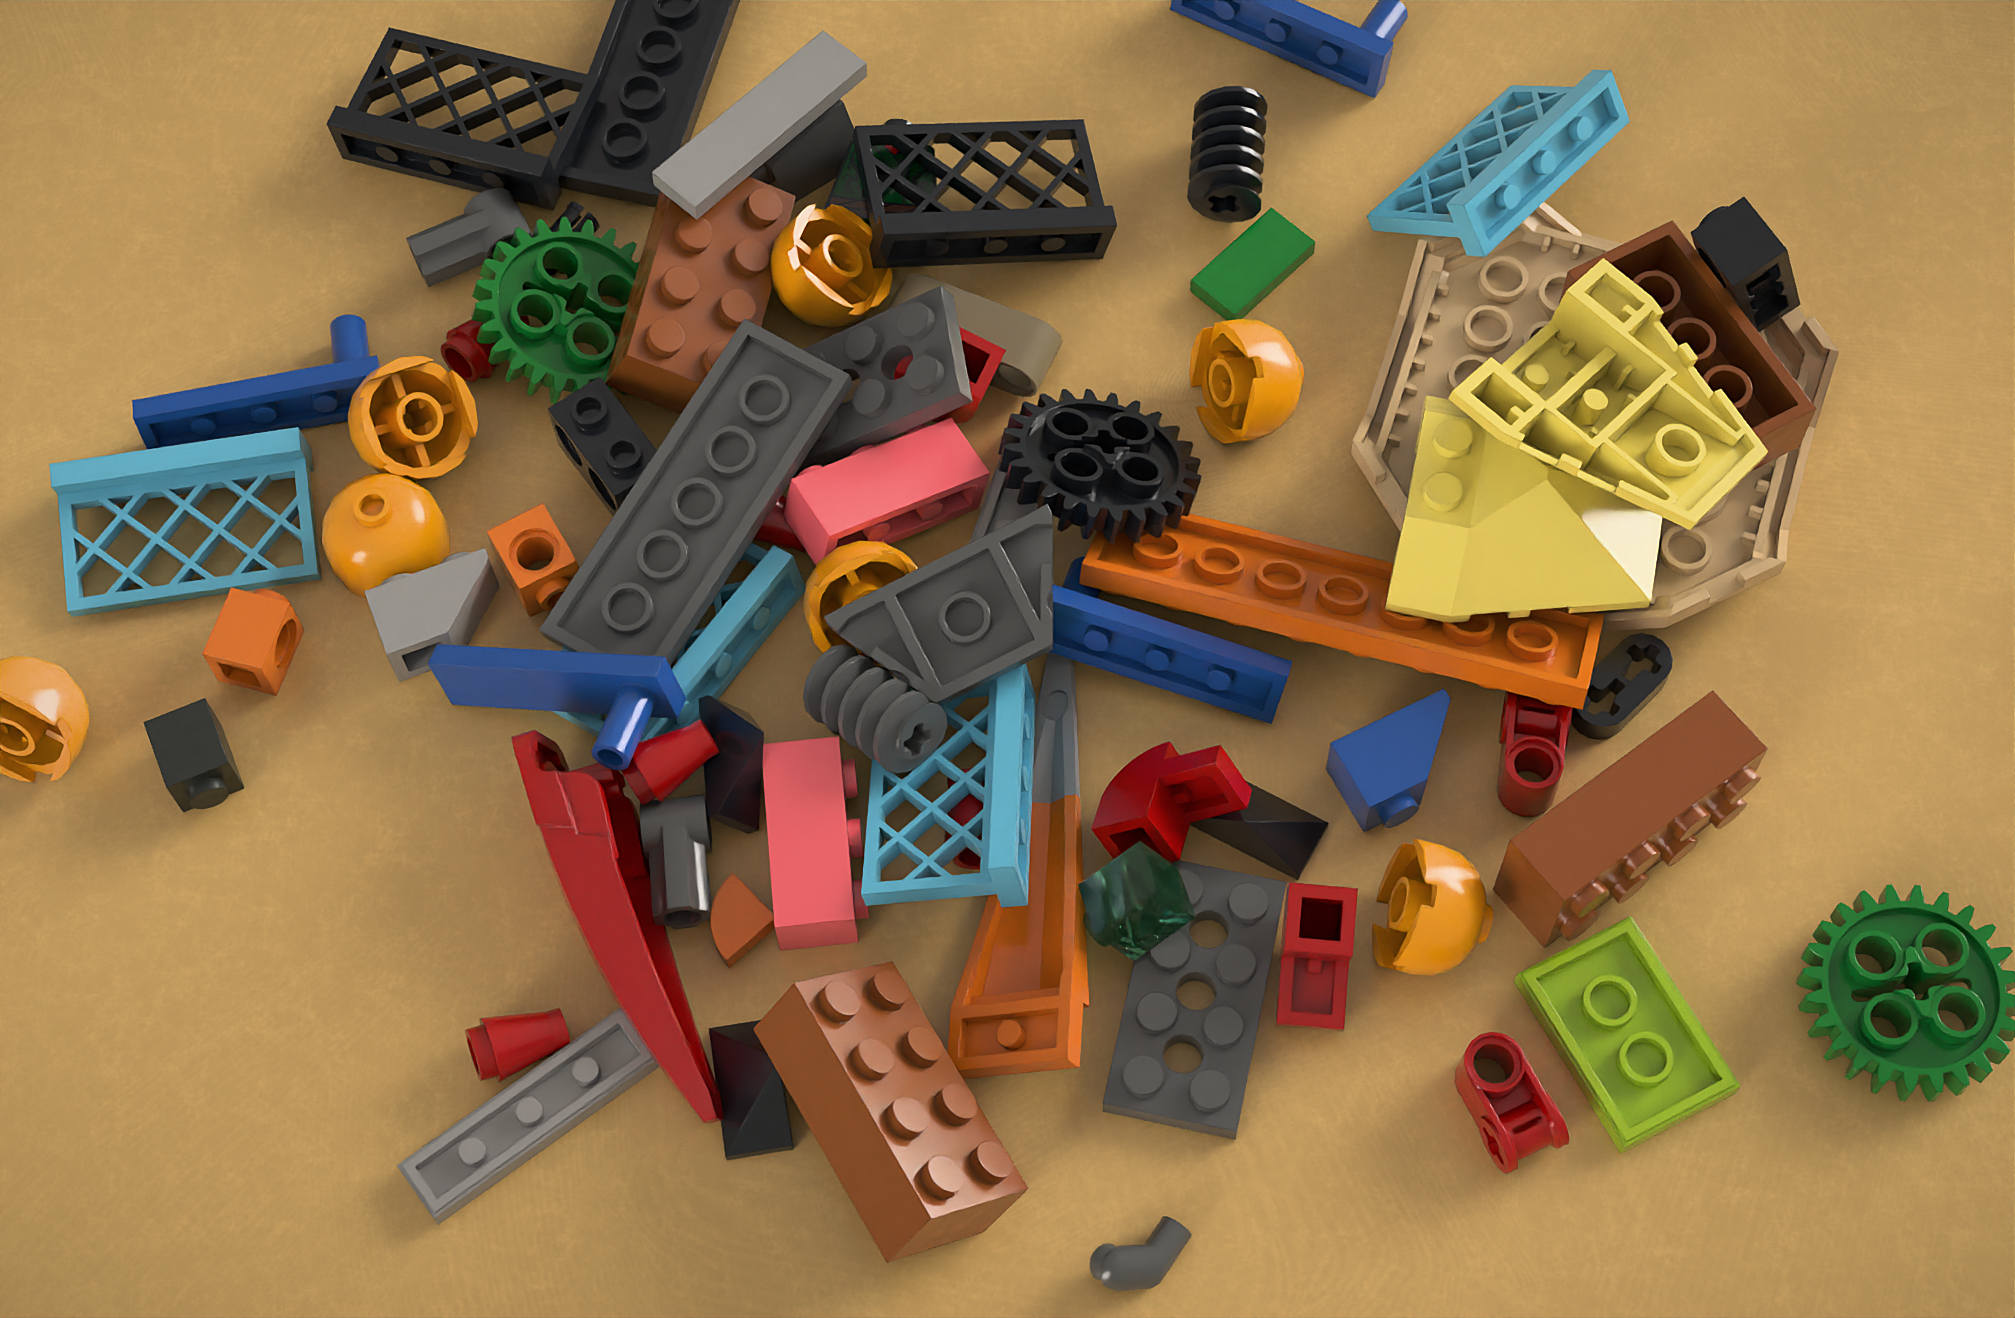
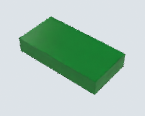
M1271 207L1191 279L1190 292L1226 321L1243 319L1314 254L1315 241Z

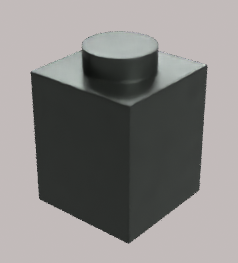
M206 698L143 722L166 788L183 813L194 808L207 809L217 806L225 801L229 794L244 789L222 725Z

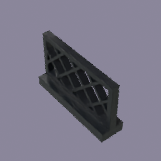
M389 27L348 107L336 105L327 122V126L343 159L479 193L492 188H504L511 192L516 202L553 211L562 194L558 179L602 90V85L597 76ZM399 50L420 54L425 61L393 75L390 69ZM459 64L474 68L476 75L448 87H445L439 73ZM432 76L439 91L407 104L401 89ZM512 76L526 80L528 88L500 100L497 99L491 87ZM485 89L491 104L460 117L453 102ZM564 89L580 92L575 103L551 113L544 98ZM392 93H395L401 105L400 108L382 116L367 113L372 102ZM537 101L544 117L513 130L506 115ZM446 105L454 119L434 129L418 126L415 120ZM498 118L506 131L505 134L487 142L472 139L468 131ZM550 131L553 132L557 139L548 157L525 152L521 145Z
M1084 119L855 126L852 137L873 235L869 247L873 268L1103 259L1116 230L1117 222L1113 206H1104ZM1047 140H1071L1074 157L1065 165L1042 149L1041 146ZM990 142H1006L1022 154L1009 167L984 149ZM948 143L964 154V156L953 168H950L927 152L933 144ZM891 145L907 157L895 170H892L873 156L872 146ZM1029 160H1032L1055 176L1054 180L1044 191L1018 173ZM973 161L998 178L997 182L987 193L961 175ZM916 163L941 180L929 195L904 178L906 173ZM1065 183L1084 196L1086 206L1066 207L1052 196ZM1008 185L1033 202V204L1027 209H1009L995 198ZM951 187L976 205L971 211H951L938 202V200ZM893 189L918 207L912 213L885 214L883 198Z

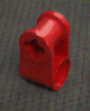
M1505 691L1499 730L1501 753L1497 792L1502 805L1511 813L1522 817H1535L1546 812L1552 805L1564 769L1572 707L1551 705L1536 698ZM1530 771L1540 776L1543 781L1532 783L1522 779L1517 773Z
M1497 1032L1480 1034L1473 1039L1455 1070L1454 1082L1458 1093L1479 1128L1481 1138L1489 1155L1503 1173L1508 1174L1518 1169L1519 1160L1549 1145L1559 1149L1569 1144L1568 1130L1558 1107L1548 1093L1544 1091L1517 1042L1511 1037ZM1483 1058L1497 1062L1504 1070L1506 1080L1497 1084L1486 1082L1476 1073L1473 1062Z

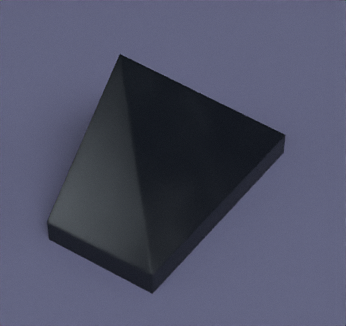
M706 695L698 699L700 719L710 732L720 753L703 764L707 817L747 834L759 830L764 732L749 713L713 696Z
M1249 782L1247 783L1252 789L1247 809L1190 823L1196 829L1296 880H1299L1329 825L1328 822Z
M761 1020L709 1028L715 1081L720 1093L724 1120L721 1121L726 1160L794 1149L785 1084L753 1030Z

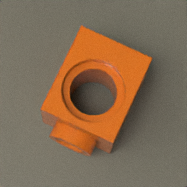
M542 503L486 531L496 559L529 617L544 610L551 611L579 570L574 555ZM540 560L551 561L540 570L527 569L534 562Z
M231 587L202 654L218 681L277 696L304 633V628L290 601L283 595L262 588L256 589L252 593Z

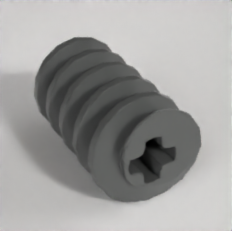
M841 644L829 648L812 666L805 682L803 700L808 714L815 721L825 724L832 733L842 736L848 744L859 748L865 756L877 760L882 768L898 774L915 769L936 751L944 738L948 725L947 714L939 704L929 702L927 697L921 692L911 690L905 681L895 679L887 669L877 667L869 657L859 655L852 646Z

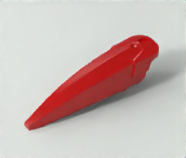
M536 730L512 736L514 753L536 826H539L549 860L567 906L596 967L615 1001L652 1058L703 1123L711 1124L724 1120L720 1093L685 994L666 927L664 925H655L653 919L649 861L645 858L637 809L633 801L625 796L623 788L626 787L624 775L619 770L609 769L599 763L570 771L564 754L555 741Z

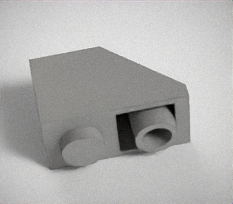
M485 548L472 553L459 552L443 559L438 565L413 574L393 575L385 579L379 586L364 591L386 655L399 682L431 671L428 662L437 644L467 646L500 587Z

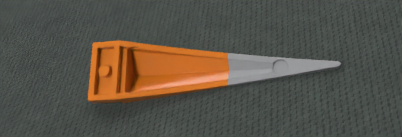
M1050 652L1047 654L1035 713L1028 905L1002 908L997 894L988 895L981 920L950 1009L947 1053L963 1079L1080 1068L1083 1009L1089 1007L1075 662L1072 659Z

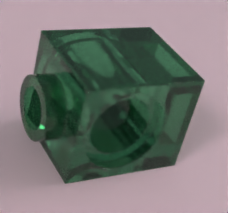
M1141 841L1078 884L1087 911L1084 914L1083 921L1090 935L1101 946L1107 947L1110 945L1133 961L1196 918L1179 868Z

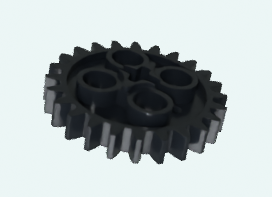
M1062 389L1058 402L1043 393L1039 396L1037 406L1026 401L1022 403L1020 415L1014 413L1010 415L1008 426L1004 428L998 452L1001 455L998 470L1007 473L1004 486L1008 489H1020L1017 498L1019 505L1036 503L1038 509L1048 504L1052 515L1059 518L1058 531L1063 532L1073 524L1080 527L1082 538L1085 540L1092 536L1094 530L1102 531L1106 540L1111 544L1115 543L1118 532H1124L1131 541L1139 543L1143 529L1156 538L1161 537L1165 525L1176 529L1179 526L1182 515L1189 516L1202 477L1197 474L1201 461L1199 458L1190 456L1193 448L1191 441L1177 440L1180 432L1179 426L1161 427L1159 425L1162 413L1159 411L1145 416L1139 413V401L1135 400L1127 407L1118 405L1116 393L1111 392L1105 401L1097 400L1091 389L1085 390L1083 399H1076L1067 389Z

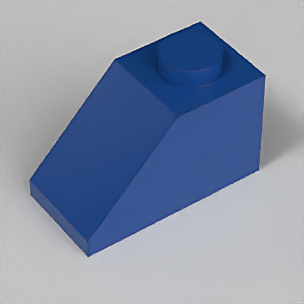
M1445 689L1330 743L1326 771L1363 832L1382 823L1385 828L1398 826L1414 816L1419 810L1451 700Z

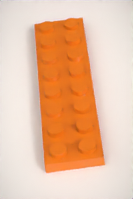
M1189 514V516L1182 515L1179 526L1176 529L1165 525L1159 538L1150 535L1143 529L1139 543L1131 541L1124 532H1118L1115 543L1111 544L1106 540L1102 531H1097L1082 562L1079 580L1080 585L1100 589L1111 595H1124L1160 604L1171 610L1188 611L1224 620L1234 626H1248L1284 635L1295 641L1312 642L1348 651L1358 657H1372L1412 667L1422 673H1436L1472 682L1483 688L1500 689L1536 698L1547 704L1564 705L1583 710L1605 616L1595 612L1568 614L1567 607L1531 610L1529 617L1508 618L1507 612L1470 615L1469 621L1447 623L1385 610L1393 563L1194 514Z

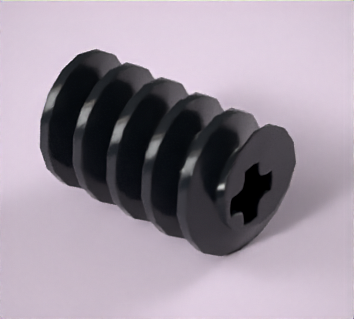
M1224 86L1210 90L1202 95L1194 105L1193 143L1191 144L1190 155L1192 162L1189 168L1190 182L1188 183L1187 199L1192 208L1198 213L1215 221L1228 223L1244 222L1255 218L1261 211L1262 200L1259 194L1262 192L1263 179L1260 175L1263 173L1264 168L1262 155L1265 151V139L1263 135L1266 133L1267 123L1264 116L1267 114L1268 104L1264 97L1254 89L1242 86Z

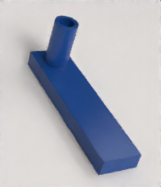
M1171 0L1170 10L1373 98L1377 96L1385 84L1394 45L1392 40L1408 17L1406 7L1399 0H1378L1360 27L1296 0Z
M349 314L339 316L331 322L332 364L132 400L133 420L146 449L299 427L301 430L348 421L347 416L353 393L370 372L381 367L377 355H369L366 322L359 316Z
M1079 557L1072 561L1062 587L1053 584V650L1049 651L1050 653L1272 724L1289 676L1292 661L1098 599L1100 589L1079 584L1081 565L1085 557Z
M437 644L428 662L430 669L452 705L608 714L591 750V754L599 764L613 770H624L629 766L650 717L678 719L686 701V697L664 656Z

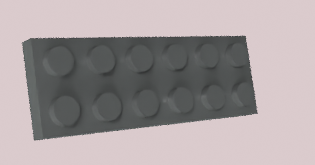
M744 318L540 627L539 631L542 635L567 651L664 656L671 667L853 385L850 375Z

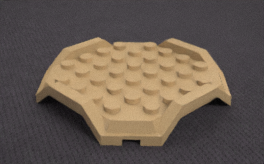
M1545 202L1486 257L1467 256L1458 237L1427 235L1418 240L1398 315L1366 413L1353 438L1350 452L1400 532L1402 530L1416 456L1414 452L1425 396L1448 399L1451 392L1490 357L1499 364L1504 363L1550 322L1559 305L1568 271L1623 243L1581 233ZM1796 307L1759 332L1817 408L1800 447L1749 472L1691 530L1662 517L1652 597L1649 607L1595 611V613L1605 615L1601 632L1666 628L1782 572L1787 559L1789 529L1815 427L1839 355V350L1814 316L1806 319L1800 309Z

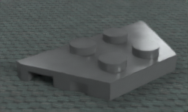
M1048 504L825 615L824 618L830 629L881 667L890 671L893 676L905 681L911 689L924 694L929 702L942 706L1053 650L1052 512Z

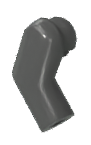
M1163 1216L1144 1245L1116 1247L1111 1243H1106L1097 1247L1090 1258V1271L1094 1278L1101 1281L1105 1287L1111 1290L1151 1289L1162 1282L1192 1234L1181 1223L1168 1216Z

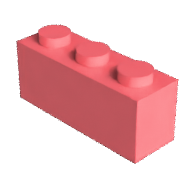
M951 417L930 426L921 424L908 430L902 437L878 446L872 444L865 445L854 451L849 457L826 466L813 465L804 469L790 481L783 517L814 564L817 565L820 560L837 547L860 540L884 542L889 545L979 509L990 472Z
M839 736L763 744L762 766L774 927L780 951L858 943L857 920L869 918V906L865 905L861 896L862 879L853 880L852 858L864 857L860 818L848 819L846 798L859 797L855 758H842Z

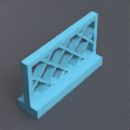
M1592 70L1574 87L1511 85L1367 215L1372 230L1458 237L1467 256L1486 257L1630 122L1612 70Z
M299 427L49 464L51 488L58 494L67 612L72 617L228 594L231 587L248 591L322 579L310 471H314L312 450ZM295 477L297 496L281 515L257 499L272 481ZM252 484L247 491L240 487V485ZM227 488L240 497V499L217 525L195 508L210 490ZM190 493L185 500L177 496L180 494ZM165 497L178 506V508L155 534L133 517L149 499ZM128 502L123 509L115 505ZM103 506L116 515V517L98 539L92 543L78 533L76 510ZM251 506L274 522L253 549L229 533ZM298 514L300 529L291 524ZM189 515L212 531L190 559L167 543ZM127 525L150 540L128 568L105 552ZM287 531L302 542L304 564L277 568L263 558V556L281 534ZM225 540L246 557L231 575L214 577L204 570L201 565L221 541ZM79 544L88 549L81 559ZM162 549L184 566L169 584L152 587L141 579L139 575ZM99 558L122 574L106 594L84 597L82 578ZM257 564L265 569L251 572ZM194 574H197L202 578L200 580L189 581ZM132 583L136 584L138 587L141 588L127 590Z
M750 543L739 561L746 560L756 567L744 581L722 586L711 605L715 604L716 616L706 628L693 631L677 656L678 662L672 668L686 697L678 719L650 717L639 742L694 723L700 719L698 699L706 695L718 699L805 592L806 586L793 555L775 545L769 551H766ZM552 711L595 737H598L605 722V714L593 715L591 713Z
M1025 663L942 705L941 707L947 714V723L958 732L904 779L901 780L894 773L882 768L877 760L872 759L861 896L866 906L997 894L1002 908L1028 905L1036 694ZM989 696V705L970 722L953 711L967 698ZM973 742L986 751V757L965 774L950 761ZM938 771H941L954 781L955 784L931 803L916 790ZM985 780V785L983 787L980 784ZM968 794H971L983 803V810L962 827L949 817L947 813ZM907 800L919 809L921 813L900 832H896L885 823V818L902 802ZM937 823L950 833L952 837L928 857L912 843ZM980 834H982V841L977 838ZM966 847L981 857L980 873L951 875L943 869L946 864ZM901 853L918 865L903 880L881 882V871Z

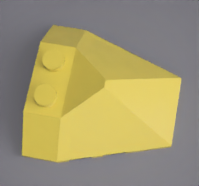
M1604 258L1565 292L1548 324L1504 363L1499 364L1490 357L1458 385L1448 398L1499 441L1689 530L1703 519L1768 453V450L1723 390L1719 389L1713 392L1696 370L1694 364L1698 357L1687 343L1678 346L1660 322L1664 312L1654 298Z
M1425 396L1414 452L1416 453L1402 530L1394 557L1385 610L1452 623L1469 621L1470 615L1507 612L1508 618L1529 617L1531 610L1567 607L1569 614L1649 607L1661 532V516L1499 441L1450 400Z

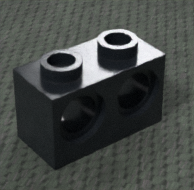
M1742 197L1729 207L1721 206L1714 209L1702 219L1696 229L1690 232L1697 253L1758 332L1801 305L1788 250L1745 197Z
M598 377L547 409L558 445L614 517L657 449L604 381Z

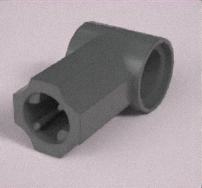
M492 188L475 195L467 203L464 214L409 236L406 240L425 283L430 287L483 265L485 258L494 260L492 256L496 244L502 241L511 245L516 228L520 227L532 238L533 234L511 192L504 188Z
M706 794L666 798L663 802L657 799L645 805L640 802L641 836L645 858L649 860L652 913L655 925H664L673 929L697 927L699 923L711 919L712 906L707 853H712V831L710 818L707 817Z

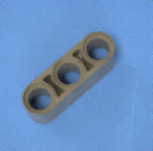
M921 274L905 276L888 309L938 286H942L954 296L959 327L1006 350L989 385L1021 397L1036 395L1062 344L1061 336L1052 326L1036 317Z

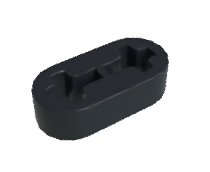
M1644 633L1630 635L1622 640L1592 670L1583 710L1572 708L1571 724L1587 738L1597 740L1611 738L1619 733L1665 685L1673 662L1669 647L1663 640L1654 635ZM1646 657L1653 662L1651 671L1644 669L1631 681L1625 678L1632 660L1640 662ZM1610 692L1616 695L1609 713L1602 711L1594 716L1587 710L1590 701L1598 703Z

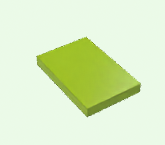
M1631 916L1516 975L1515 985L1620 1153L1737 1093L1741 1086Z

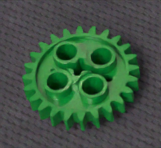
M562 217L557 232H551L548 225L540 219L536 222L533 238L518 227L514 231L511 245L499 241L492 256L494 260L485 258L479 274L483 279L476 281L472 295L473 298L479 301L474 305L471 315L472 320L484 323L480 326L476 339L478 343H496L491 350L488 361L490 364H497L506 360L510 363L505 378L507 382L514 381L522 375L529 378L527 395L532 396L543 385L549 387L551 404H556L563 391H568L572 394L598 377L605 383L618 336H614V333L620 332L640 263H635L632 260L637 246L634 241L620 249L613 245L616 237L615 229H609L602 238L594 236L592 220H586L581 232H573L568 218ZM554 268L566 274L568 279L560 280L553 278L545 269ZM528 286L530 289L524 291L523 287ZM608 295L614 297L623 306L613 307L607 305L600 296ZM568 308L577 311L576 314L567 312ZM529 315L536 317L544 326H528L521 321L520 316ZM575 343L590 344L596 348L599 354H585L577 349ZM617 390V391H619L620 393H622L623 395L628 394V393L622 392V391H620V390Z
M1890 884L1886 885L1879 895L1877 904L1873 897L1863 890L1854 900L1853 909L1841 902L1830 915L1832 923L1824 920L1819 923L1812 934L1818 943H1809L1802 953L1801 959L1812 967L1803 968L1796 979V984L1813 992L1804 996L1798 1008L1801 1012L1819 1014V1018L1807 1032L1809 1037L1829 1035L1833 1042L1823 1056L1826 1061L1845 1055L1851 1060L1847 1067L1845 1078L1851 1080L1863 1070H1866L1872 1074L1870 1084L1871 1092L1877 1094L1889 1080L1896 1083V1091L1900 1101H1906L1913 1093L1916 1085L1919 1084L1929 1102L1935 1101L1943 1092L1944 1083L1950 1091L1958 1096L1970 1085L1969 1076L1979 1083L1983 1082L1993 1071L1990 1062L1999 1065L2011 1051L2004 1041L2012 1042L2015 1038V1020L2010 1018L2015 1016V995L2007 993L2015 988V971L2002 970L2001 965L2011 955L2013 950L2011 947L1991 949L1987 941L1993 935L1996 929L1995 925L1989 924L1975 930L1969 925L1973 917L1974 907L1969 905L1963 908L1957 915H1954L1948 911L1949 894L1946 892H1942L1934 904L1930 905L1924 902L1921 886L1914 885L1905 901H1901L1897 891ZM1930 947L1940 951L1946 957L1949 966L1943 967L1931 963L1925 957L1922 948ZM1867 954L1880 963L1883 973L1876 974L1864 970L1859 965L1855 955ZM1963 982L1968 986V989L1964 987L1947 985L1950 983ZM1900 984L1905 985V989L1896 990ZM1852 994L1872 999L1870 1001L1857 1002L1852 998ZM1924 994L1920 1000H1916L1915 995ZM1938 1010H1947L1956 1014L1964 1025V1031H1955L1948 1028L1941 1021ZM1871 1017H1882L1890 1021L1896 1028L1898 1038H1887L1879 1034L1871 1023Z

